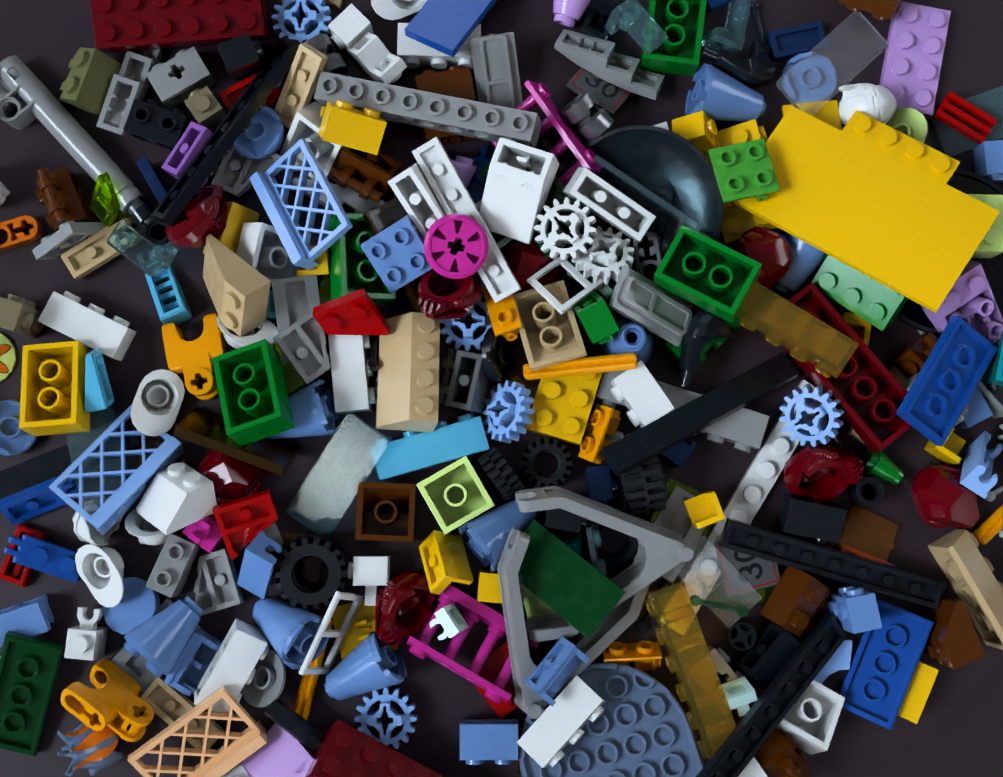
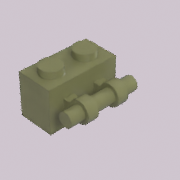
M79 47V50L69 63L68 68L70 72L68 77L61 84L60 91L62 93L59 102L67 106L72 104L87 113L100 115L113 75L119 74L122 64L95 48Z

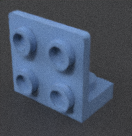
M408 214L361 244L363 252L391 293L433 269L425 257L424 238Z

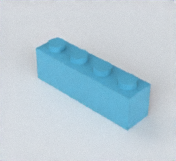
M474 413L457 417L458 422L448 425L447 421L438 422L433 432L407 431L403 433L404 438L393 441L392 436L376 440L377 446L371 447L379 480H387L460 459L464 456L490 450L481 417H475Z

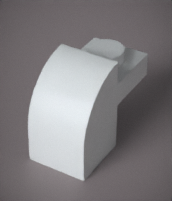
M370 32L363 34L347 50L359 66L375 82L394 83L401 77L402 71L407 67L400 57L388 51L378 36Z

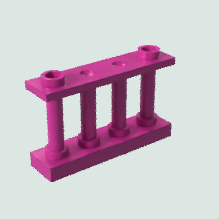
M527 80L524 85L531 95L516 109L531 111L539 104L547 116L542 120L539 138L553 126L562 137L548 152L554 154L557 159L570 148L578 159L558 180L566 187L578 167H585L595 175L601 173L602 171L597 165L599 162L598 158L590 149L586 150L551 101L549 89L541 82L536 83ZM492 142L496 148L498 143Z
M449 584L440 595L435 594L439 597L438 602L440 603L434 613L442 607L454 603L457 608L464 611L462 615L469 627L452 638L442 655L428 646L440 626L438 623L430 627V622L436 618L433 613L420 638L417 640L412 636L409 637L406 645L410 646L409 652L423 660L427 656L485 690L484 695L500 704L501 700L504 702L509 701L512 695L504 691V688L512 675L510 656H508L494 684L478 676L498 638H502L503 635L507 636L504 616ZM481 621L489 626L487 628L489 633L469 669H466L453 660L473 624ZM526 631L529 650L534 651L540 642L530 641L529 632Z

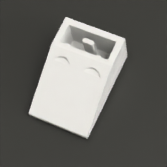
M500 137L490 162L479 211L489 231L530 244L535 231L534 226L537 225L539 220L536 216L537 214L541 215L559 167V162L554 154Z

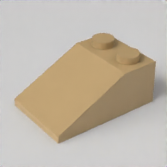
M211 234L207 235L203 267L204 282L220 321L226 328L231 329L238 336L242 337L266 321L271 281Z
M564 280L543 286L562 305L570 300ZM535 289L513 294L522 323L519 333L531 371L587 356L572 308L561 315Z

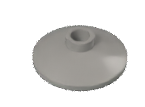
M271 649L268 650L263 660H258L254 667L256 672L249 685L245 684L241 690L244 699L254 707L264 708L270 706L274 700L279 698L285 685V664L277 652Z

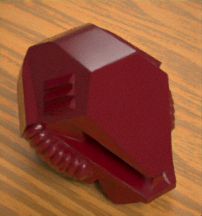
M208 185L202 187L199 195L195 199L190 200L184 208L182 218L173 223L172 226H166V234L172 244L181 248H199L205 245L207 235L211 234L216 239L221 236L226 227V197L222 196V186Z
M755 226L744 232L730 247L762 264L761 272L751 289L755 291L769 289L786 274L794 259L793 248L782 234L760 226Z
M513 239L504 245L501 250L522 288L516 294L534 289L527 283V279L555 260L552 258L548 259L533 239H531L530 244ZM559 264L537 281L542 286L553 283L560 277L562 266Z
M434 269L429 270L423 274L422 280L418 285L420 311L426 313V317L434 320L463 318L466 313H469L476 301L480 302V275L476 272L467 278L450 279L438 274Z
M820 443L816 447H807L787 460L784 468V481L787 489L793 494L812 497L815 501H829L841 494L849 484L859 483L865 469L862 460L857 458L856 455L830 444L824 445Z
M211 450L197 469V472L213 482L216 503L220 504L258 493L262 486V477L270 472Z
M932 465L920 470L913 479L912 496L919 517L926 524L945 529L949 525L955 528L971 529L980 519L976 493L960 484L962 470L943 465Z
M414 571L403 572L387 582V586L376 597L375 632L377 637L386 646L400 645L404 637L409 638L424 630L434 613L431 608L435 594L430 593L426 575Z

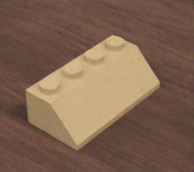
M410 312L385 319L390 325V334L379 335L376 429L433 432L438 423L440 319L434 320L426 317V313Z
M955 529L927 546L958 599L963 600L969 617L984 643L1003 650V584L999 581L997 582L992 573L994 568L991 562L982 556L978 550L979 543L976 537L967 530Z

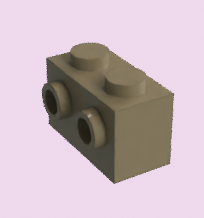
M8 294L7 299L0 297V328L36 339L37 334L44 327V324L38 322L43 311L35 309L36 303L12 294Z

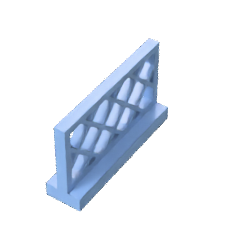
M302 138L263 174L256 171L249 178L292 264L308 270L314 269L319 264L317 258L353 227L308 142ZM303 151L302 167L295 166L297 155ZM282 169H285L283 184H278L274 176ZM294 170L301 171L298 186L291 185ZM309 172H313L316 176L313 188L306 187ZM289 190L297 191L294 206L289 205L287 202ZM305 192H312L309 208L302 207ZM320 193L327 196L325 210L317 209ZM301 211L308 212L305 227H300L298 223ZM316 213L324 214L321 230L313 229ZM335 215L339 218L341 224L334 231H329L331 217ZM312 233L320 234L318 245L312 249L310 246Z
M132 405L49 486L56 495L102 535L146 492L156 473L168 468L185 452L182 443L175 437H171L168 433L159 435L165 441L158 448L146 449V435L138 430L125 431V422L131 417ZM141 436L142 449L125 451V437ZM121 437V451L105 452V442L109 438ZM142 455V464L138 469L126 470L125 456ZM121 456V470L105 471V457ZM90 458H100V472L84 473V463ZM121 476V486L117 490L105 491V477ZM100 477V492L84 493V478ZM69 479H79V493L65 494L59 488ZM100 497V507L92 515L84 510V498ZM72 499H79V505Z

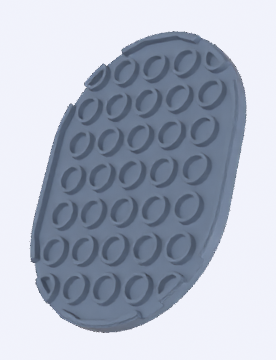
M614 663L590 664L578 675L605 701L602 704L605 710L593 723L590 720L586 722L581 728L585 731L584 734L574 745L569 742L562 749L565 755L553 768L550 765L542 768L519 745V762L522 777H696L704 767L688 718L673 694L647 673ZM548 704V705L542 710V713L550 706V704ZM526 716L521 737L537 719Z

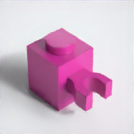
M213 514L186 526L182 532L209 553L217 551L224 541Z

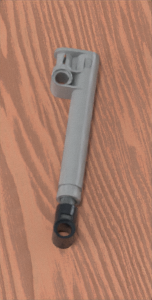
M16 55L9 56L1 61L0 118L14 129H23L37 118L113 203H116V206L123 214H131L130 219L151 243L164 250L172 248L174 244L169 241L167 234L162 240L156 239L157 233L161 229H166L167 224L160 222L151 215L155 208L150 203H144L145 195L27 65ZM18 109L17 114L10 118L11 112Z

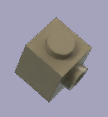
M208 86L203 89L198 88L190 93L189 98L184 101L197 122L210 131L218 127L227 115Z

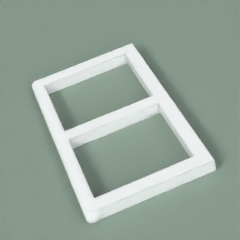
M560 256L527 279V283L561 315L604 284L603 279H599L595 284L582 278L583 275L579 271L576 272L575 267L570 262H563ZM559 264L585 288L563 305L537 281Z
M340 591L335 592L299 670L300 675L329 673L361 604L363 595ZM339 600H352L353 603L341 629H326ZM322 637H336L324 666L309 667Z

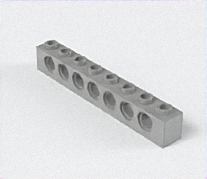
M320 71L314 99L325 107L327 101L336 103L337 99H341L354 104L353 108L363 111L364 107L379 111L381 112L380 116L387 121L497 143L501 137L533 148L537 146L542 121L538 113L324 71Z

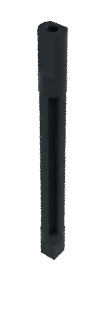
M279 698L274 700L263 713L313 753H317L326 735Z

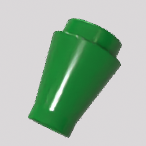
M868 449L862 455L861 460L865 469L864 473L888 481L893 485L898 484L903 478L904 471L898 468L882 450L874 454Z

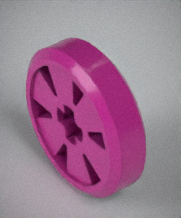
M450 214L441 217L431 225L425 236L424 253L429 265L438 274L450 279H463L475 274L483 266L488 255L489 245L484 229L476 220L466 215ZM461 239V245L465 246L464 251H458L456 255L451 254L452 249L448 248L449 242Z

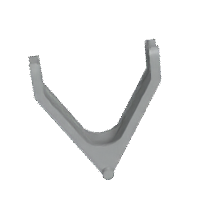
M548 486L515 492V500L520 512H536L561 508L637 538L639 544L638 552L632 565L610 579L626 592L615 607L682 561L687 562L694 557L693 550L678 531L668 530L564 488ZM558 614L536 616L526 620V631L529 632V640L534 642L555 640L561 637L569 638L579 633Z
M513 528L505 543L497 571L515 692L514 702L530 718L537 719L549 703L524 683L538 665L534 664L530 658L518 572L529 544L530 535ZM649 585L615 607L591 639H587L584 636L575 644L590 661L587 664L582 662L554 698L638 618Z

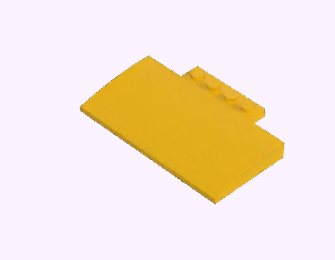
M792 105L766 141V147L780 191L769 193V198L758 202L754 197L731 201L735 205L935 313L942 305L1000 213L999 210L947 185L957 170L960 161L858 110L854 112L841 131Z

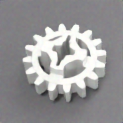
M565 197L563 204L554 199L553 208L544 205L543 208L546 214L544 216L537 214L536 216L541 221V225L534 226V230L541 235H538L535 241L537 243L544 242L540 249L544 253L551 250L550 257L552 259H555L560 254L563 262L567 261L568 255H571L576 261L578 260L577 253L579 251L587 254L588 251L585 246L587 244H595L590 236L598 233L596 228L591 227L596 222V218L594 216L587 217L591 210L588 206L581 209L582 203L578 199L573 205H571L568 197ZM564 211L572 212L569 216H560L558 214ZM551 221L552 232L547 235V228ZM559 221L569 227L570 233L574 238L562 233L561 226L558 224ZM584 222V234L581 239L579 237V228ZM562 243L573 245L570 248H558L557 246H560Z
M597 226L598 233L590 236L595 244H587L585 248H589L588 253L584 254L579 251L577 253L578 260L575 261L572 258L571 261L576 263V272L584 271L582 278L586 279L592 276L593 283L595 284L599 279H603V282L607 285L610 278L617 282L622 266L626 265L632 268L634 248L629 247L630 239H621L623 232L620 231L617 234H613L612 227H609L607 231H602L601 226ZM621 256V260L617 263L618 257Z

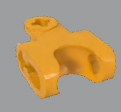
M217 313L204 316L203 332L198 339L193 341H185L182 330L173 322L162 326V336L169 370L177 375L184 374L187 390L203 401L211 400L219 393L212 358L228 352L223 332L217 324Z
M108 659L100 660L91 669L90 682L97 689L90 688L80 682H73L62 691L61 704L67 711L92 730L101 731L108 726L125 741L136 742L142 739L146 732V726L154 718L153 707L139 698L141 687L138 682Z

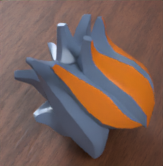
M82 723L68 733L60 730L57 731L58 736L67 744L61 748L63 751L58 752L57 755L72 758L65 772L66 776H72L78 769H89L90 776H95L103 768L124 758L123 753L114 751L119 735L108 726L101 731H95Z

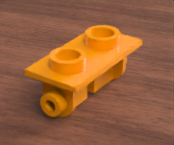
M483 289L495 337L502 335L508 341L517 339L522 323L513 294L495 303L488 289Z
M596 404L595 410L590 416V424L586 435L581 442L578 457L602 465L604 458L600 453L603 448L612 444L611 441L604 438L606 434L615 436L621 421L619 417L620 411Z
M642 640L638 643L612 642L603 651V663H614L629 667V662H634L635 669L655 671L656 668L661 667L662 654L658 642Z

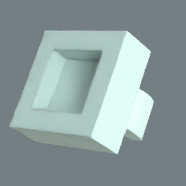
M454 603L444 606L434 613L436 618L429 624L430 627H433L439 623L444 628L443 634L437 637L439 640L447 637L452 638L469 627Z
M745 676L718 686L719 694L729 710L737 709L740 717L746 715L750 710L749 703L757 701L756 692Z

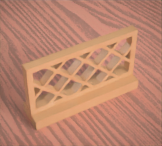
M222 686L128 755L127 761L143 777H159L160 773H175L177 777H222L267 743L266 727L260 721L256 722L231 693ZM221 698L230 705L229 713L211 712L212 705ZM194 718L206 719L205 730L187 729L188 722ZM210 719L227 720L226 731H209ZM231 720L244 721L249 726L242 732H230ZM169 736H183L181 748L163 747L164 740ZM186 737L204 738L202 749L185 748ZM207 738L224 739V745L218 750L206 749ZM146 753L159 754L157 765H145L139 758ZM162 754L180 755L179 766L161 765ZM183 756H201V760L195 767L182 766Z

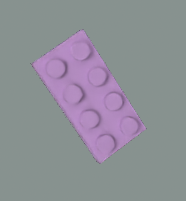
M903 2L898 13L891 19L879 85L887 88L895 96L897 109H916L928 119L933 115L951 11Z

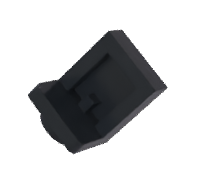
M595 0L579 33L607 40L622 6L612 0Z

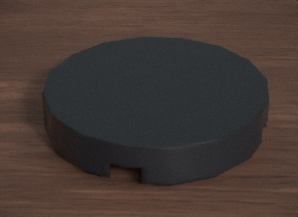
M490 327L484 335L482 363L485 373L491 381L504 382L509 380L515 372L517 355H513V348H516V341H508L502 335L495 337L493 327Z

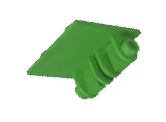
M764 138L708 150L723 203L754 197L758 202L769 198V193L780 191Z

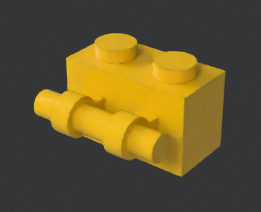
M337 99L336 103L327 101L326 107L322 106L320 117H323L318 133L322 140L370 154H378L387 122L380 116L381 112L368 107H364L363 111L353 108L354 104L341 99Z

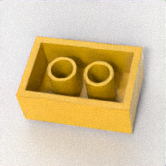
M80 341L23 345L20 429L33 436L90 432V412H85V355L92 350Z
M602 373L540 379L532 405L535 413L530 414L529 417L532 424H527L526 430L579 446Z

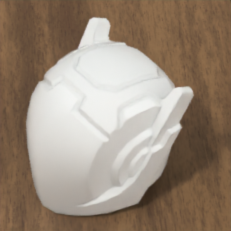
M858 83L839 87V91L843 93L842 99L839 102V115L844 125L847 124L856 110L886 124L897 109L895 96L882 85Z

